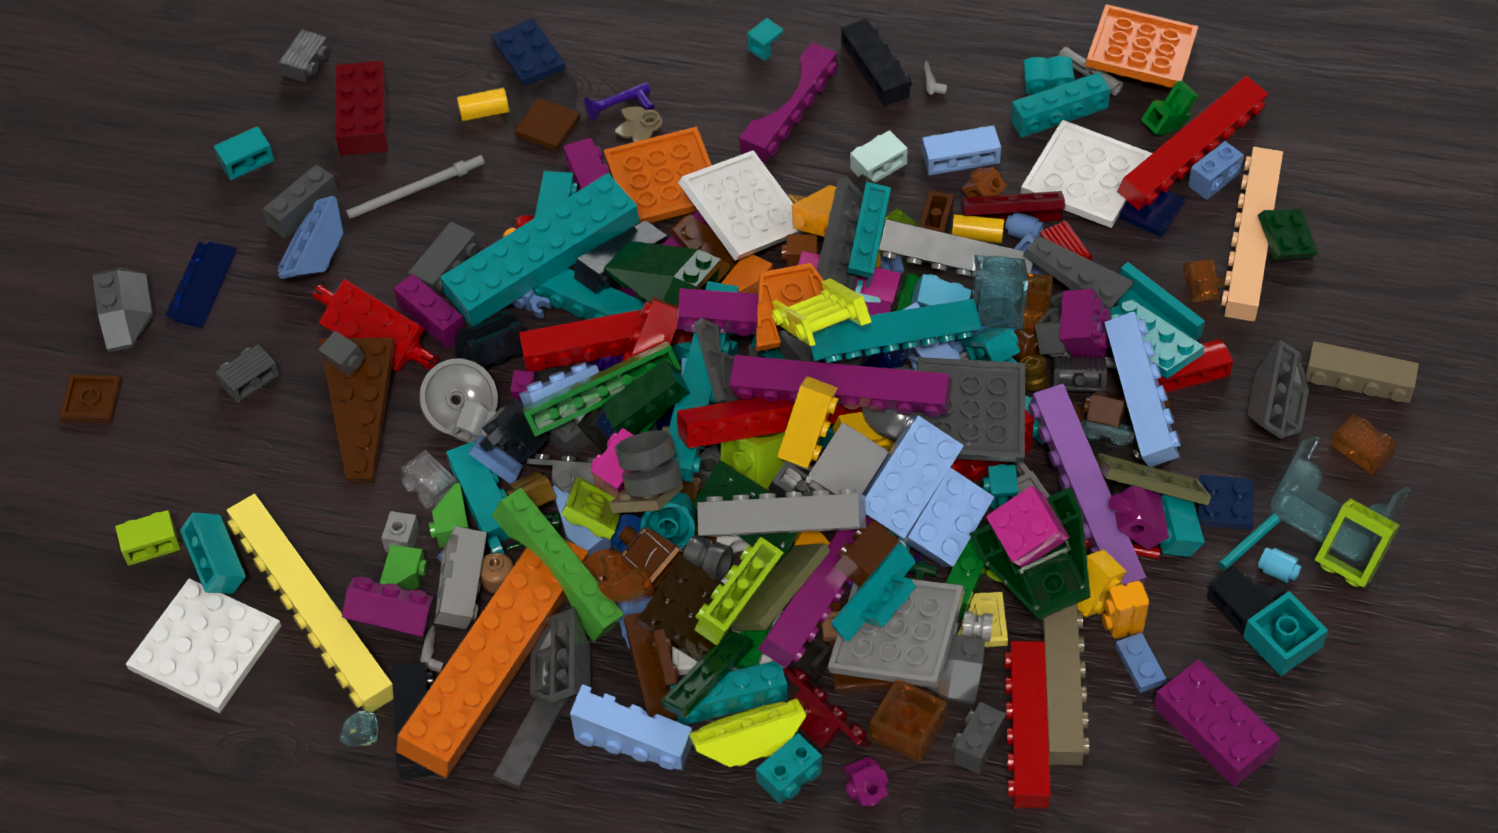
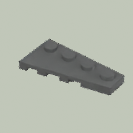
M1041 236L1024 253L1026 258L1070 289H1094L1097 295L1102 298L1105 306L1110 310L1131 289L1135 282Z

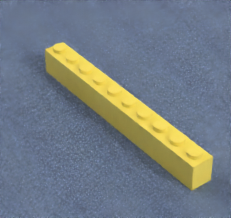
M255 493L227 509L230 518L227 524L234 535L239 534L242 537L240 540L241 545L247 554L251 552L254 554L255 558H253V561L261 573L266 571L269 575L266 579L274 591L279 589L282 594L280 599L287 610L293 609L296 613L293 617L300 629L302 630L306 627L309 632L307 637L315 649L320 647L323 651L321 654L323 661L329 669L331 667L335 668L337 671L335 677L342 688L348 687L352 693L349 696L357 708L362 706L368 715L393 700V685L347 620L342 618L339 609Z

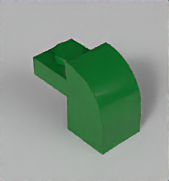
M1177 81L1165 100H1153L1141 120L1156 135L1170 134L1181 128L1192 115L1189 113V110L1199 95L1184 81Z

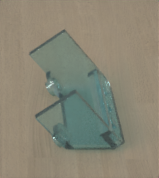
M1314 435L1302 441L1271 501V510L1282 521L1323 544L1343 504L1317 490L1322 481V473L1317 465L1308 461L1320 438ZM1405 486L1394 493L1388 506L1376 503L1370 506L1369 509L1394 521L1411 488ZM1346 518L1331 549L1352 561H1361L1370 555L1382 537Z

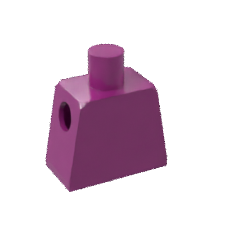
M1131 486L1110 498L1108 505L1111 510L1115 511L1119 530L1132 540L1149 550L1169 538L1161 494L1137 486Z

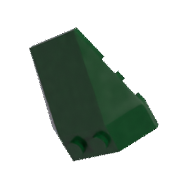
M628 241L605 265L604 272L624 288L630 287L636 292V297L641 301L645 299L647 302H650L651 297L677 306L680 288L700 290L709 279L719 282L730 269V265L722 259L699 249Z
M1070 487L1046 498L1070 538L1033 563L1024 567L1013 563L991 524L969 533L980 559L1038 620L1091 597L1083 515Z

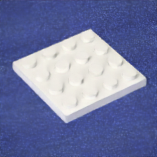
M1062 120L1021 186V193L1062 191L1065 198V209L1063 210L1112 228L1127 203V200L1117 192L1123 178L1152 153Z
M754 150L682 176L678 182L735 261L787 240V235L805 233V231L793 228L791 207L793 203Z
M188 579L130 657L126 666L129 670L220 713L282 625L280 620L222 593H205L202 584Z

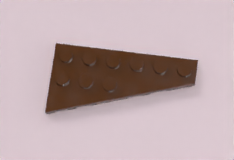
M319 338L320 347L328 338ZM347 338L358 345L365 356L360 367L354 370L348 377L327 363L324 358L323 363L346 479L349 483H374L396 342L393 338Z

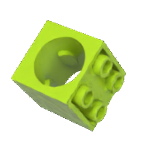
M785 432L721 443V460L768 489L770 483L786 461L777 457Z

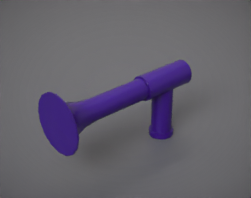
M647 82L602 100L592 101L588 97L584 100L586 111L593 121L597 119V114L601 110L633 98L639 100L645 111L655 109V105L645 95L650 92V86Z

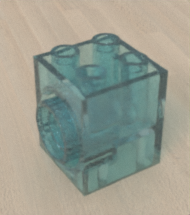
M974 255L970 299L975 301L981 326L1023 329L1028 288L1025 259Z

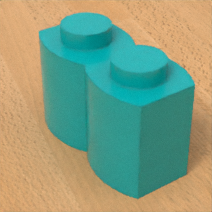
M1055 56L1049 59L1042 57L1025 59L1023 64L1025 93L1032 95L1074 81L1072 58L1068 56Z

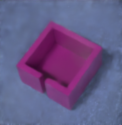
M1094 289L1063 291L1060 341L1074 358L1076 356L1079 358L1082 356L1084 358L1087 356L1089 358L1092 356L1094 358H1106V348H1109L1110 340L1105 322L1111 320L1110 309L1105 306L1102 298L1097 295Z

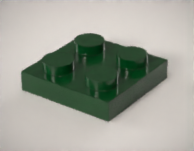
M1302 209L1263 210L1258 214L1274 260L1313 258L1318 254Z

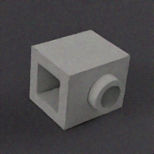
M390 511L381 537L385 552H389L390 545L415 547L420 531L416 515Z

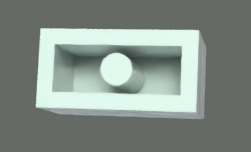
M890 130L876 136L872 141L857 147L850 153V169L865 184L866 182L875 183L907 164V147Z

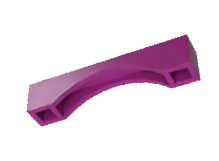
M811 42L800 57L801 79L794 95L775 112L750 122L739 137L741 154L754 150L762 163L766 164L769 158L777 153L781 142L789 137L792 127L801 121L804 111L813 105L816 95L824 90L828 79L836 74L838 70L837 52Z

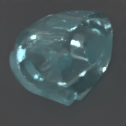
M361 711L350 715L341 726L339 733L340 741L352 747L371 745L372 742H377V717L374 713L369 714L368 711Z

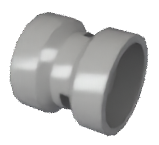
M965 611L962 636L976 637L990 642L993 614L984 613L982 616H977L974 612Z

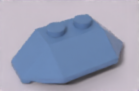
M334 196L316 200L312 211L306 215L298 227L278 266V276L281 279L322 273L329 267L332 255L338 249L339 241L343 235L337 199Z

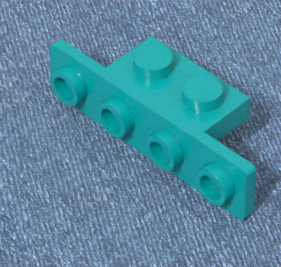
M898 543L831 621L832 627L843 641L849 642L864 623L883 627L891 620L892 615L902 603L908 600L909 595L917 587L911 579L904 577L915 564V560L903 544Z

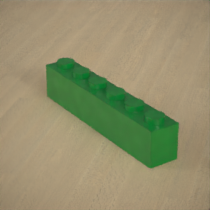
M666 341L523 407V412L534 436L536 437L601 407L603 403L664 359L681 370L671 345Z

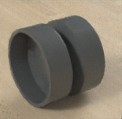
M658 430L639 433L622 440L615 446L619 467L625 470L622 473L626 493L629 496L647 497L657 495L676 487L682 481L678 460L672 458L675 455V448L669 432Z

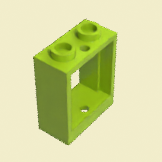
M1350 498L1343 504L1315 561L1319 562L1324 570L1330 573L1337 572L1344 576L1345 581L1356 587H1365L1371 582L1400 525ZM1346 518L1382 537L1364 573L1328 554Z

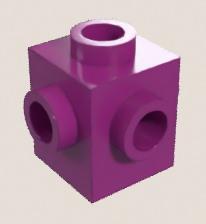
M867 757L843 767L848 781L844 785L851 800L855 799L861 806H873L879 803L881 798L888 796L886 785L889 784L887 775L872 758Z

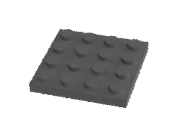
M918 357L917 371L946 373L950 375L952 389L948 415L941 414L935 427L964 445L956 459L1024 463L1025 363Z

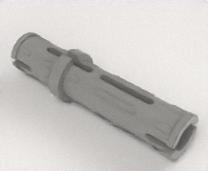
M1064 47L1061 50L1059 56L1072 58L1073 69L1084 76L1100 72L1110 87V93L1117 95L1123 86L1121 81L1110 76L1106 71L1086 67V59L1070 50V48Z

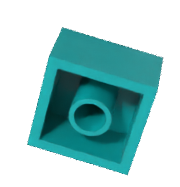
M1289 591L1247 620L1243 638L1280 676H1283L1323 647L1328 629Z

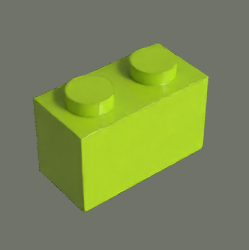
M168 510L156 512L137 520H129L115 526L121 552L128 566L181 550L175 526Z

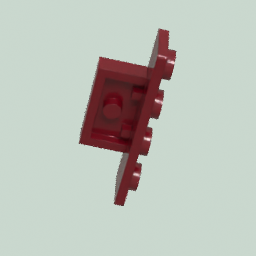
M789 667L783 669L784 674L800 688L791 699H798L806 714L799 727L820 748L825 749L841 729L857 745L867 748L871 745V742L866 738L868 733L857 723L852 724L846 718L848 714L843 708L837 704L833 706L827 700L829 695L819 686L814 687L808 681L810 677L807 673L798 667L796 669Z

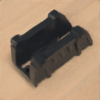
M507 309L501 311L499 316L470 328L461 327L456 329V336H454L456 359L473 361L484 369L491 364H500L511 356L523 354L519 332L528 330Z

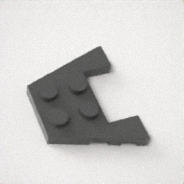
M705 319L694 322L716 403L743 400L734 395L729 386L734 357L720 351L719 325ZM751 344L748 345L749 356L763 357L759 351L756 352V349Z

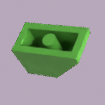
M460 483L454 484L432 511L434 522L429 523L431 537L437 538L439 548L445 546L454 526L469 529Z
M390 545L380 584L392 583L398 585L401 589L409 591L419 587L422 576H426L428 572V560H425L423 550Z

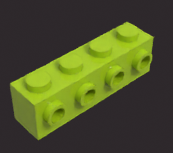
M762 537L758 539L753 547L748 545L740 557L742 560L739 566L735 564L732 566L725 577L728 580L724 586L721 584L717 586L710 597L713 599L709 606L704 604L695 618L699 622L694 630L718 646L774 570L784 552Z

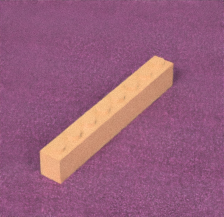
M1253 147L1252 156H1246L1244 171L1249 172L1248 175L1243 174L1241 189L1245 190V194L1240 193L1238 208L1242 209V213L1237 212L1234 227L1239 228V232H1233L1231 246L1236 247L1235 252L1230 251L1228 266L1232 267V271H1227L1224 286H1229V291H1223L1221 306H1226L1224 317L1254 322L1256 320L1268 250V242L1258 214L1263 210H1274L1283 151Z

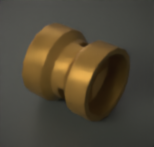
M1030 355L1021 359L1020 363H1025V389L1037 391L1047 387L1048 376L1044 372L1047 368L1046 359L1040 355Z

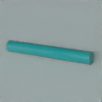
M1274 513L1270 515L1218 562V566L1223 571H1226L1280 522V518Z

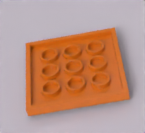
M1106 4L1085 66L1173 88L1177 81H1182L1198 26Z
M697 127L604 150V157L612 178L637 205L638 224L645 220L653 223L698 210L678 183L682 176L712 166Z

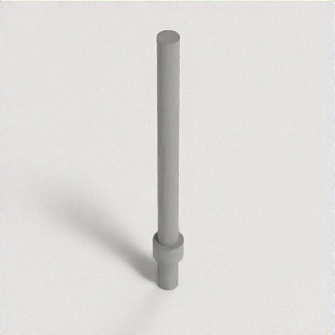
M481 155L465 162L461 160L454 163L451 168L346 210L349 219L355 218L454 176L461 177L466 175L469 170L484 165L485 162Z

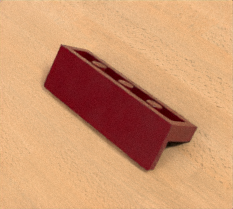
M1062 191L962 197V215L1003 219L1004 224H1006L1008 216L1013 215L1015 212L1039 218L1040 222L1062 220V209H1065V198Z

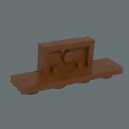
M642 613L625 615L623 618L644 709L649 717L654 718L656 714L673 720L676 717L675 713L663 708L661 700L670 692V687L675 686L678 680V670L676 665L672 664L670 656L672 652L671 641L668 637L666 638L664 629L655 630L651 633L636 624Z

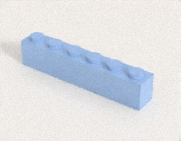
M1133 311L1106 321V330L1141 457L1150 467L1180 457L1177 447L1181 446L1177 432H1172L1170 424L1174 423V418L1171 410L1165 407L1164 401H1167L1168 397L1163 385L1159 386L1158 379L1161 378V373L1157 363L1153 364L1151 358L1155 356V352L1151 342L1147 341L1145 337L1146 334H1149L1145 320H1139Z

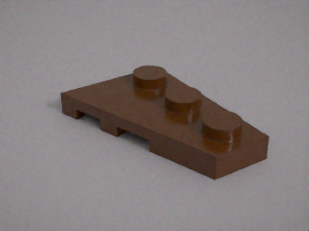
M690 214L685 216L669 231L681 247L699 249L722 259L730 265V269L717 283H722L740 261V259L736 261L733 259L710 227Z

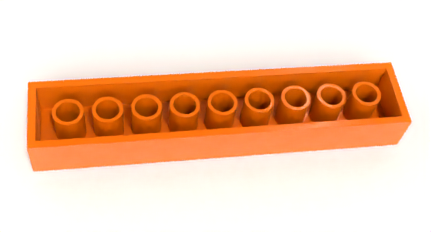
M563 539L580 561L584 563L588 558L589 551ZM528 547L397 736V753L446 779L534 648L539 636L548 626L546 623L549 617L558 612L567 598L561 585L549 568Z

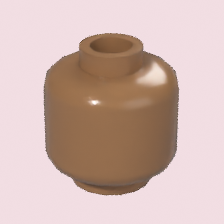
M498 552L490 553L482 559L479 577L481 584L486 590L493 593L497 592L514 567L511 559L504 553Z

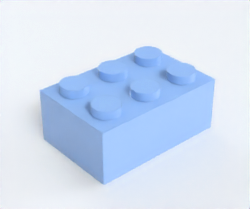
M949 468L904 539L900 537V539L943 568L953 567L971 538L969 533L975 531L993 501L994 496L952 468Z

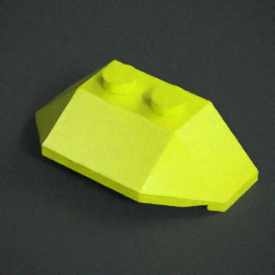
M798 699L790 700L788 703H772L713 721L701 727L698 731L689 733V736L697 752L729 767L741 766L751 760L773 755L792 739L805 719L806 714Z

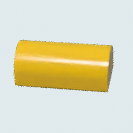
M504 88L457 97L462 121L509 112Z
M954 215L952 235L986 243L1002 244L1003 219Z

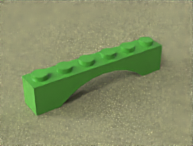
M520 488L502 499L493 512L492 517L509 537L528 547L549 568L565 592L571 607H575L583 629L592 641L595 642L614 629L623 617V612L524 490Z

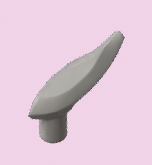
M925 61L924 72L927 92L930 95L934 92L945 94L947 85L935 83L928 61Z
M432 626L425 638L420 663L425 662L427 669L441 673L444 662L432 659L435 652V627Z

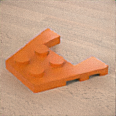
M811 263L760 272L756 352L777 348L781 344L771 311L774 310L772 301L778 300L789 307L817 296L823 290L821 282L824 280Z

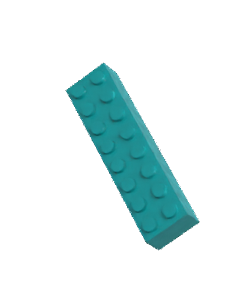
M607 173L440 276L444 293L471 326H475L576 263L578 257L638 224L637 205L612 176Z

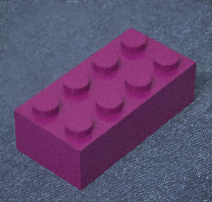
M1199 659L1157 691L1154 709L1233 787L1276 754L1280 738Z

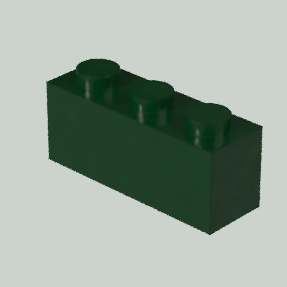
M664 359L603 403L602 407L615 431L619 433L624 428L631 434H635L640 428L659 417L661 413L672 405L680 402L690 391L679 369Z

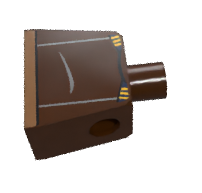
M628 525L618 536L627 545L620 555L622 560L642 586L653 592L661 585L679 556L683 557L684 549L648 527H643L637 533Z

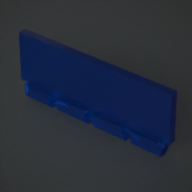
M208 241L207 245L202 242L197 243L191 257L192 260L187 265L183 279H181L166 316L172 318L177 323L203 328L237 252V247Z

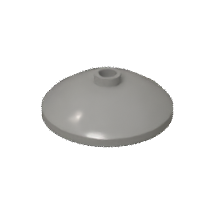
M457 358L443 361L427 373L420 387L419 400L421 410L427 421L438 431L452 436L450 432L456 416L466 400L478 401L490 412H496L498 394L492 377L482 366L467 359ZM453 396L458 397V405L452 403L451 398Z

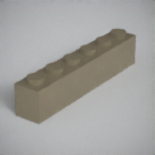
M1077 604L1042 619L1043 642H1045L1049 765H1082L1084 754L1089 755V737H1084L1083 729L1088 728L1087 711H1082V703H1086L1087 700L1086 686H1081V678H1085V661H1080V653H1084V637L1079 636L1078 629L1083 628V613L1077 611Z

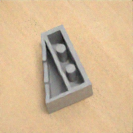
M454 526L442 550L434 618L435 624L467 629L470 621L476 619L478 604H475V600L481 585L479 576L487 532Z

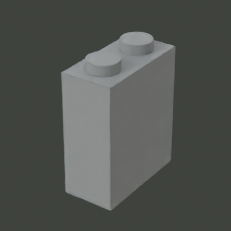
M842 422L805 482L809 484L808 488L811 491L828 490L829 495L840 494V489H856V493L862 494L889 451Z

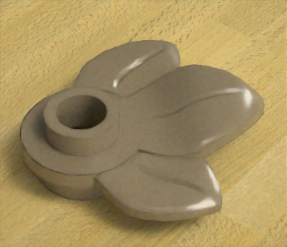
M642 107L623 108L621 111L627 121L616 128L615 133L623 138L633 137V142L649 139L653 132L661 128L662 118L655 110L645 111Z

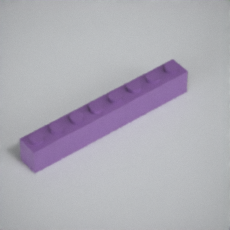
M1064 384L1033 393L1029 404L1030 414L1033 419H1037L1040 425L1039 435L1042 442H1047L1050 449L1049 459L1052 466H1057L1061 488L1065 490L1070 487L1083 515L1085 540H1088L1091 547L1089 549L1090 554L1104 549L1127 571L1121 580L1124 586L1135 581H1140L1143 584L1146 579L1145 573L1130 538L1119 530L1115 511L1109 508L1108 504L1112 496Z

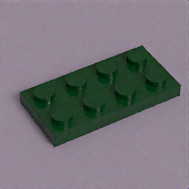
M719 460L693 502L692 507L698 510L697 502H706V497L720 496L723 497V501H731L734 495H749V499H759V494L772 492L726 462ZM802 532L738 535V537L752 546L755 545L760 537L764 538L784 552L778 562L780 563L793 548Z

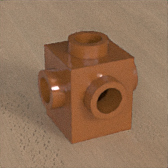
M980 167L970 174L969 181L961 189L967 197L1001 195V192L1007 185L994 167L984 169Z

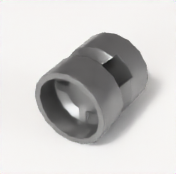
M694 535L688 541L682 558L720 581L726 576L731 567L733 549L718 542L713 544L708 538Z

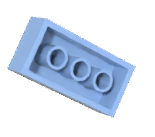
M912 415L862 495H865L866 516L904 539L964 445L920 416Z

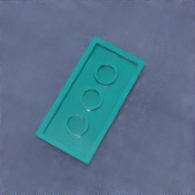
M1130 298L1110 310L1111 319L1134 311L1139 320H1145L1149 334H1146L1145 337L1147 341L1151 342L1155 352V356L1151 357L1153 364L1157 363L1161 375L1166 379L1204 354V346Z

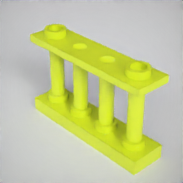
M831 278L821 282L823 290L820 291L819 295L788 307L778 300L772 301L774 310L771 311L775 324L777 326L780 325L809 346L816 345L812 333L846 319H850L861 326L871 322L864 297Z

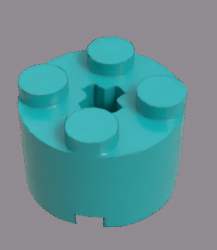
M679 492L660 510L643 511L640 530L643 527L653 529L684 548L690 538L694 536L697 512L692 507L693 502L690 496Z

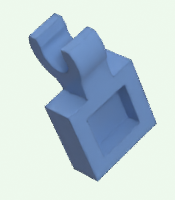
M534 290L512 302L519 309L524 308L531 312L533 311L537 318L544 317V312L539 309L540 307L551 308L550 300L546 297L535 295Z

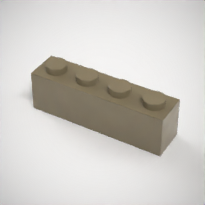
M1314 341L1309 357L1306 379L1308 382L1317 385H1326L1344 391L1350 390L1364 393L1368 396H1378L1392 399L1396 402L1410 403L1415 388L1419 363Z

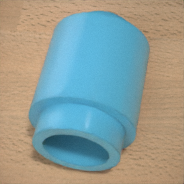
M1266 548L1258 563V568L1263 569V573L1286 584L1289 583L1290 579L1293 581L1297 579L1302 566L1298 565V558L1276 548L1273 550Z

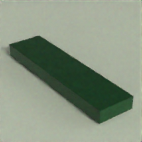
M730 629L718 646L715 645L661 700L662 707L686 718L754 647L753 640Z

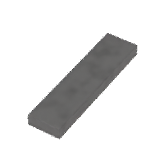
M571 697L553 703L535 699L493 775L495 781L518 790L521 789Z

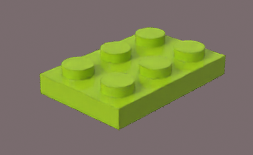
M578 476L576 477L561 513L567 521L590 529V532L597 537H605L610 540L620 517V513H612L609 504L615 498L596 485Z

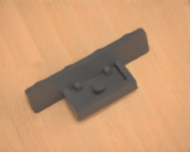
M534 454V459L527 458V464L553 466L551 485L552 487L555 485L561 491L565 490L569 493L577 476L596 485L591 474V464L595 458H587V463L576 462L577 457L561 456L560 461L550 460V455Z

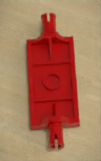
M343 279L336 293L327 289L324 285H319L315 288L323 295L314 291L313 298L328 306L318 322L332 332L337 331L346 338H393L395 340L393 370L400 372L404 363L409 360L418 362L428 370H431L435 365L427 359L437 363L438 356L424 349L420 343V336L425 329L424 327L353 283Z

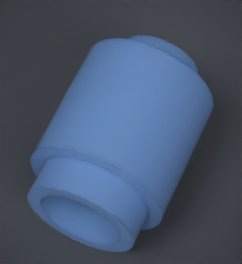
M1020 212L1009 215L1005 224L1008 235L1023 239L1028 233L1038 238L1044 228V223L1040 222L1039 218Z

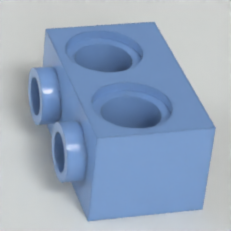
M1224 141L1191 167L1188 186L1206 200L1240 174L1244 154Z

